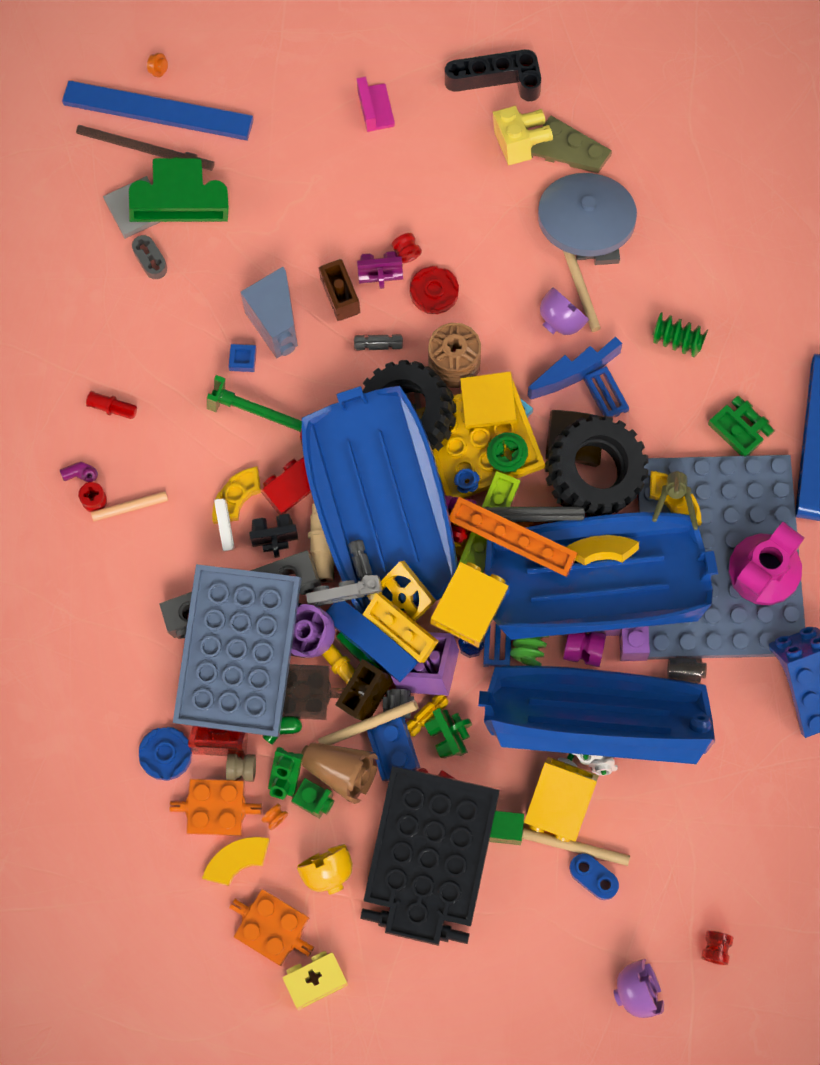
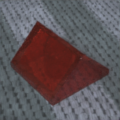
M193 726L188 747L194 755L228 756V753L237 754L239 757H245L248 733Z

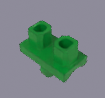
M441 708L433 711L434 716L425 722L424 725L430 736H435L442 732L446 739L435 745L440 758H447L453 755L462 756L468 753L462 740L470 737L466 729L472 725L471 720H462L459 713L450 716L448 710L442 711Z
M277 747L268 785L270 796L282 800L287 795L294 796L303 760L302 754H294L293 752L285 751L281 747Z

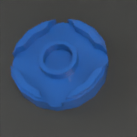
M172 727L152 730L143 738L139 746L140 765L149 776L157 780L169 781L178 778L186 772L192 760V748L189 740L181 731Z

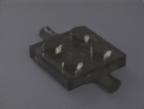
M289 665L282 717L292 716L298 719L327 720V708L330 699L339 698L345 689L331 688L329 681L330 666Z

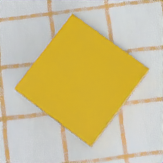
M511 371L460 378L466 429L517 422Z

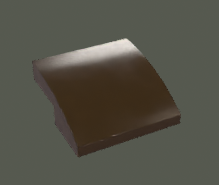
M563 410L550 411L546 455L548 449L553 445L552 442L568 425H572L582 417L587 419L593 414ZM583 446L577 451L575 462L597 467L601 462L602 449L596 446Z

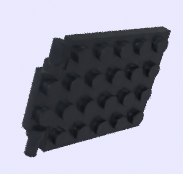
M393 765L364 896V902L390 907V910L377 912L363 908L360 919L378 923V926L386 928V934L439 946L440 941L448 943L449 940L468 944L470 933L454 930L452 926L445 925L444 921L467 926L472 925L500 789Z

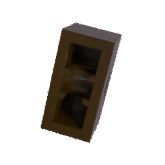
M362 659L335 705L362 721L372 717L393 682L391 675L376 664Z

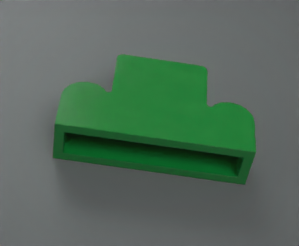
M180 157L153 159V185H150L147 181L139 180L133 182L129 187V222H228L227 186L217 180L209 181L206 185L203 184L201 159Z

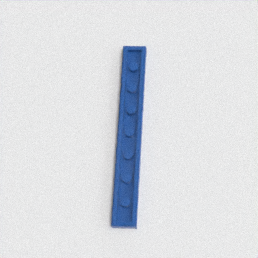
M68 81L62 99L64 106L248 141L254 120L252 115L74 81Z

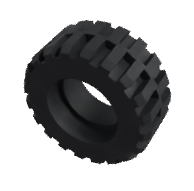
M400 360L399 365L390 362L385 364V369L377 368L373 371L374 376L371 379L366 378L363 382L365 386L363 393L400 386L404 393L417 392L424 395L426 406L420 420L432 450L436 448L439 451L443 447L441 443L443 439L449 440L452 434L449 430L450 426L454 427L456 423V418L453 416V413L457 412L456 404L453 401L454 396L446 383L429 366L424 367L422 363L413 361L412 365L408 360Z
M590 415L587 419L582 417L576 420L556 437L546 455L548 461L545 463V472H549L546 481L548 486L553 485L555 489L551 492L555 499L560 497L563 500L561 504L563 507H584L587 517L611 515L622 510L642 491L645 485L643 481L648 476V469L644 468L649 463L648 455L642 454V450L645 448L643 442H637L634 438L638 434L633 429L630 431L624 428L626 424L620 420L617 423L612 422L613 417L609 416L599 419L598 415ZM583 446H596L605 450L613 458L617 469V478L611 487L606 489L596 488L587 484L580 477L575 464L576 453Z

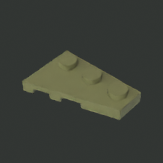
M550 116L543 125L550 126L553 140L532 145L531 158L538 156L546 158L545 161L554 163L559 161L569 164L570 167L594 173L600 172L612 154V150L553 116Z

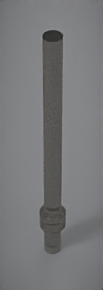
M78 125L76 133L79 135L163 158H198L202 161L203 169L212 171L214 168V161L199 158L194 153H181L83 125Z

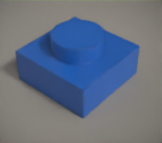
M231 344L229 371L255 372L256 345Z

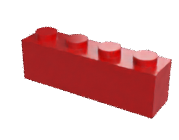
M304 457L299 461H296L294 458L283 467L285 472L278 477L274 474L263 482L265 487L261 493L279 515L286 513L311 493Z

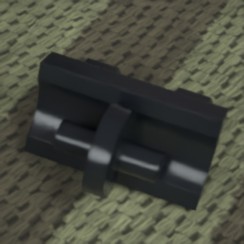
M290 514L276 516L278 527L269 529L266 518L253 519L252 531L249 532L252 546H262L263 552L273 551L275 558L280 557L279 550L289 548L288 541L298 540L296 525L293 524Z

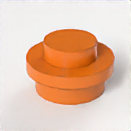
M162 53L150 55L147 61L148 72L154 77L163 76L168 69V61L165 55Z

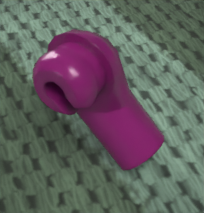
M78 462L60 469L64 481L78 477L86 482H93L98 476L97 470L84 462Z

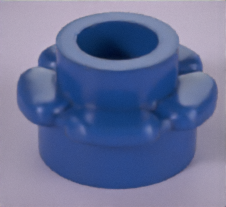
M471 469L459 471L454 478L457 490L461 493L474 492L479 486V475Z

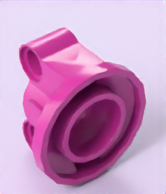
M782 522L773 534L760 533L746 537L736 545L729 559L728 575L733 588L742 598L754 604L773 605L785 601L795 592L802 579V563L797 550L805 537L785 522ZM762 553L771 554L780 561V566L775 569L765 568L760 563L759 555Z

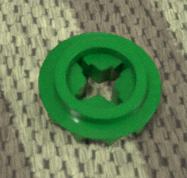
M508 432L497 435L491 440L487 448L488 461L495 470L502 471L503 473L516 472L517 469L524 466L528 457L526 442L515 433ZM505 444L510 451L515 450L512 453V461H509L506 456L501 457L504 454L503 445Z

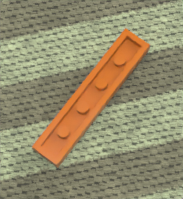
M458 497L449 516L450 522L565 577L568 576L578 555L577 552L461 497Z

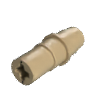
M313 503L310 532H308L310 554L320 582L329 583L334 581V560L315 504Z

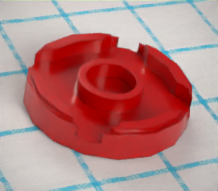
M429 266L421 269L414 275L410 286V296L413 304L427 314H440L448 311L455 305L459 295L457 278L450 270L438 268V266Z

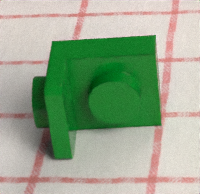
M304 778L291 800L294 805L319 819L323 813L327 815L334 804L331 790H325Z

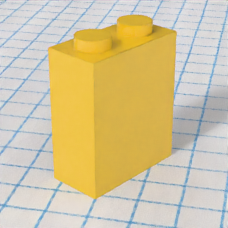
M460 562L431 617L430 624L479 648L509 586L505 584L506 581L497 575L491 574V576L482 573V569L473 563L467 562V564Z
M547 757L524 823L529 824V828L534 831L553 833L555 838L561 841L570 842L572 840L576 842L599 775Z

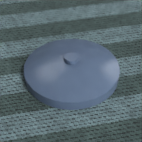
M576 173L556 180L542 194L538 208V222L545 237L559 249L578 256H600L619 249L632 236L637 218V209L631 194L615 180L593 173Z

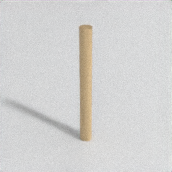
M563 251L585 315L590 319L588 323L591 332H596L601 327L574 254Z
M415 700L409 701L321 737L318 741L322 744L333 745L418 710L417 702Z
M524 828L522 839L579 854H588L598 859L625 866L629 864L630 855L572 840L564 842L555 838L554 835Z

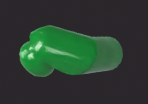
M292 716L282 717L280 735L294 734L301 731L302 722L298 718ZM262 736L270 744H274L278 737Z

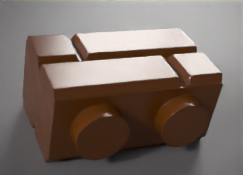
M339 259L320 266V280L337 321L361 313L359 299L343 260Z

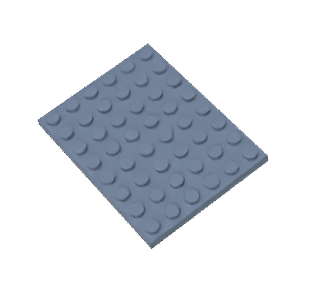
M791 455L648 458L649 463L644 466V468L648 469V476L643 481L645 485L642 491L638 493L639 512H654L659 501L649 498L651 471L667 475L675 471L684 473L688 478L687 486L691 488V494L694 495L700 508L702 523L698 527L705 552L714 551L718 574L711 575L713 588L712 604L699 621L649 626L650 654L647 660L776 657L770 651L769 644L778 637L790 636L805 628L801 581L795 592L783 602L773 605L754 604L742 598L733 588L728 575L729 559L736 545L746 537L760 533L773 534L782 522H785L797 531ZM663 504L661 512L671 513L669 508ZM762 553L759 555L760 563L765 568L775 569L780 566V561L771 554Z

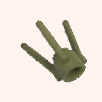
M675 471L667 476V483L662 486V493L652 521H657L667 495L674 499L685 496L692 527L694 530H697L698 525L691 498V488L687 486L688 478L684 473Z

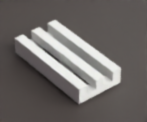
M224 498L216 499L214 502L223 551L234 550L235 546L227 500Z

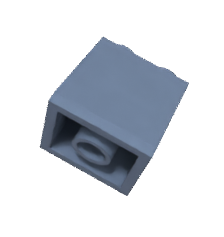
M281 267L240 292L245 314L276 358L282 355H289L298 346L285 268Z

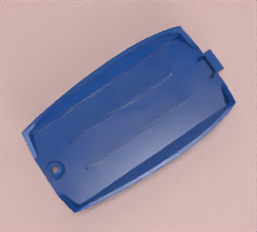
M359 386L336 394L338 403L302 417V446L306 473L314 504L342 582L354 580L355 583L360 581L352 560L354 555L350 553L348 545L352 541L362 540L365 547L364 553H367L372 571L370 575H378L381 581L400 561H405L437 601L442 598L458 564L440 475L422 422L400 386L378 389L368 393H363L362 387ZM396 576L395 578L400 587H406L411 582L410 579L404 576ZM386 587L382 591V595L392 601L393 595ZM418 591L413 595V603L416 607L419 606ZM399 594V602L404 603L406 601L405 594ZM367 595L351 600L354 608L361 614L364 613L371 602Z
M654 512L622 513L526 527L565 547L578 540L592 536L614 535L638 541L639 550L624 562L605 559L583 565L575 561L568 576L565 577L487 539L485 574L491 576V574L503 578L506 581L505 584L509 586L493 619L511 640L699 621L712 604L713 588L711 575L718 574L714 551L705 552L699 527L697 530H694L690 515L660 512L657 521L653 522Z
M500 666L494 668L488 691H480L478 706L485 707L484 723L490 734L495 735L501 747L697 764L701 756L706 754L715 743L707 688L703 684L581 668Z

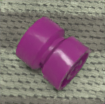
M595 631L586 634V632L568 634L563 660L578 662L582 659L586 665L600 667L606 633Z

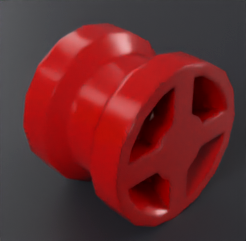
M412 233L402 234L392 242V248L398 252V257H402V263H409L417 259L422 253L420 246L415 244L416 238Z
M88 482L80 488L78 497L87 511L92 512L105 508L107 496L100 484Z

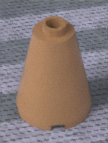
M312 742L309 746L306 745L301 752L303 755L302 766L353 804L359 803L361 801L358 799L361 793L366 795L377 771V766L373 765V759L378 760V756L375 753Z

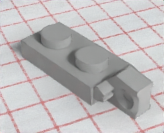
M378 575L364 576L361 582L358 581V583H355L354 580L343 581L339 583V587L330 589L329 586L313 588L314 592L306 593L307 603L309 605L322 606L382 592L380 577Z

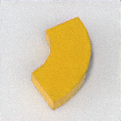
M251 467L235 474L229 479L222 490L218 492L216 499L224 498L227 500L230 522L239 521L240 510L244 502L251 496L261 493L258 467ZM214 502L212 520L213 524H218Z
M656 471L650 472V499L659 500L662 486L667 483V474ZM691 494L697 524L701 526L700 508L694 495ZM667 495L664 504L671 513L689 515L685 496L674 499Z
M600 535L578 540L568 545L567 548L578 553L575 561L583 565L605 559L624 562L639 550V542L622 536Z
M249 837L228 844L211 859L202 879L230 886L234 876L242 869L251 866H263L270 839Z

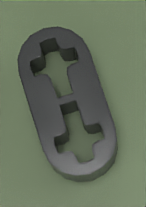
M146 235L135 238L132 242V248L135 257L147 276L152 279L164 277L167 273V265L154 241ZM143 244L148 248L149 253L147 255L140 249V246ZM154 260L160 269L155 270L152 268L150 261Z

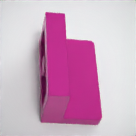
M366 77L356 78L357 91L367 132L394 127L395 121L386 84L368 86Z

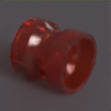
M708 930L705 937L707 946L702 951L701 959L727 966L730 959L728 950L733 945L734 937L725 933Z

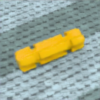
M435 695L432 698V702H428L414 715L413 720L410 719L406 723L412 737L416 736L421 731V727H425L424 723L434 716L433 711L438 708L443 710L449 702L446 696Z

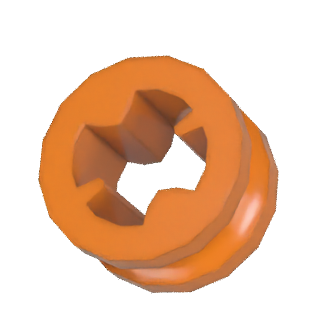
M278 803L263 816L262 822L269 823L268 828L273 830L285 820L288 812L281 811V805Z

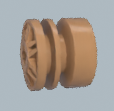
M462 323L442 325L433 332L429 339L428 366L441 377L447 387L460 388V378L477 376L480 371L481 342L479 336L471 327Z

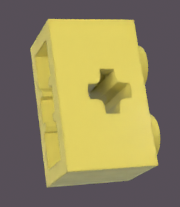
M323 951L311 958L312 963L304 967L301 964H297L286 970L287 975L282 978L298 1011L348 986L333 952L327 954L326 951ZM312 972L316 975H322L318 979L319 984L316 986L312 982L307 983L311 979L309 974Z

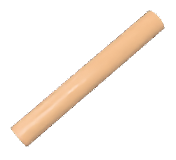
M166 491L92 511L91 515L95 522L168 501Z

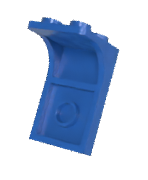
M806 627L796 634L778 637L769 644L770 651L777 657L786 674L800 731L805 738L820 733V629L817 627Z

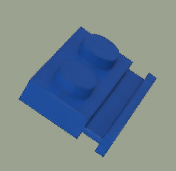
M404 717L396 718L374 729L367 730L373 753L378 756L376 763L382 781H389L393 765L412 770L420 768Z

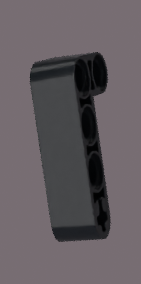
M524 49L453 60L445 66V86L453 92L517 83L520 97L523 100L532 102L540 96L541 73L537 56L531 50Z

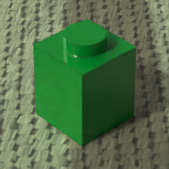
M496 811L489 842L521 845L524 814Z

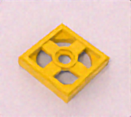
M400 561L381 580L382 591L387 587L393 595L391 602L399 609H404L415 622L436 602L435 598L405 561ZM396 576H404L410 579L411 582L406 587H400L395 578ZM417 591L419 593L418 608L413 603V595ZM376 593L367 595L368 599L371 601ZM400 593H403L406 596V601L404 603H401L398 600V596Z

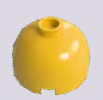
M341 844L329 848L328 852L321 855L317 853L298 864L296 868L308 888L316 892L328 891L329 895L344 888L342 883L349 879L353 863L346 845Z

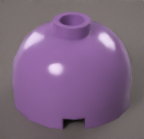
M554 287L548 291L541 302L540 314L545 320L542 325L553 335L556 331L562 335L577 333L590 320Z
M302 604L297 609L291 653L305 658L321 656L334 642V622L330 615L320 607Z
M641 959L627 965L619 973L617 989L614 990V997L618 1006L623 1005L628 1013L638 1018L654 1017L664 1012V1001H658L657 998L658 992H661L659 982L649 963L645 964L646 959Z

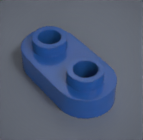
M579 854L572 859L569 867L571 876L591 894L600 900H610L616 895L619 889V882L613 873L588 854ZM586 863L589 870L587 872L580 871L579 864ZM601 881H608L610 888L608 890L602 889L600 886Z

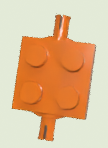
M190 779L189 795L186 801L170 800L171 806L180 807H169L170 812H186L187 834L242 836V823L246 814L262 815V810L252 809H262V803H246L244 781Z
M264 889L261 890L255 902L249 907L236 898L233 900V903L241 907V909L233 904L230 905L229 909L243 916L241 925L234 935L235 939L279 966H282L288 954L294 949L307 955V957L311 955V952L303 948V946L311 951L314 950V946L301 939L303 929L310 919L308 916Z

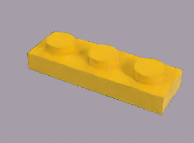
M381 593L375 594L362 614L419 663H425L439 642Z

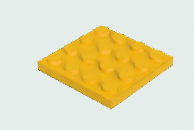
M513 379L517 418L515 423L466 429L462 393L454 396L453 401L456 404L457 412L453 413V416L456 418L455 426H450L449 428L452 434L449 440L443 439L441 442L443 447L439 451L436 448L432 450L447 496L464 499L490 488L496 471L503 472L495 470L487 458V448L491 440L502 433L509 432L521 436L528 447V457L524 466H521L516 472L512 471L503 474L518 479L545 468L544 460ZM425 407L416 410L420 419L424 414ZM505 444L503 445L504 454L501 457L506 456L509 461H512V453L515 450L510 451ZM471 469L473 472H477L480 481L478 482V488L474 492L461 493L457 490L454 478L459 471Z

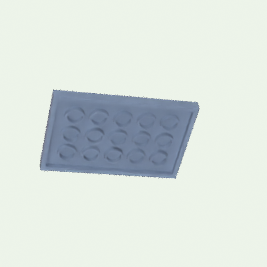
M196 564L173 723L274 737L280 736L302 581L301 577Z

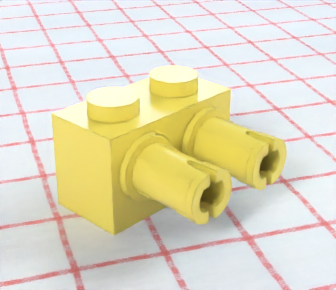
M513 106L493 112L494 133L508 165L531 160L532 145L553 140L549 125L528 130V128L545 124V116L542 109L521 114L518 112L517 107Z

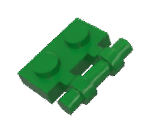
M737 396L731 402L737 409L734 411L726 405L709 420L708 425L738 454L746 457L762 444L764 439L758 434L762 431L767 437H770L775 432V429L769 425L770 421L766 417H761L752 409L753 405L749 401L745 402L740 396ZM746 416L754 425L750 427L742 417Z

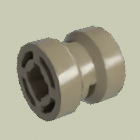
M228 753L226 780L235 781L243 776L245 781L254 782L256 755L247 754L242 759L237 754Z

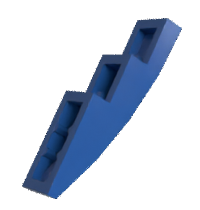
M614 337L598 352L589 346L573 361L564 355L528 387V397L532 400L555 393L583 380L585 375L604 367L621 353L623 343L617 337Z
M347 602L333 603L326 611L332 618L336 630L360 649L367 658L397 681L401 682L418 664L402 647Z

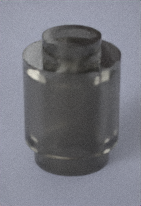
M675 656V658H668V679L700 684L701 678H706L707 664L702 662L701 657Z

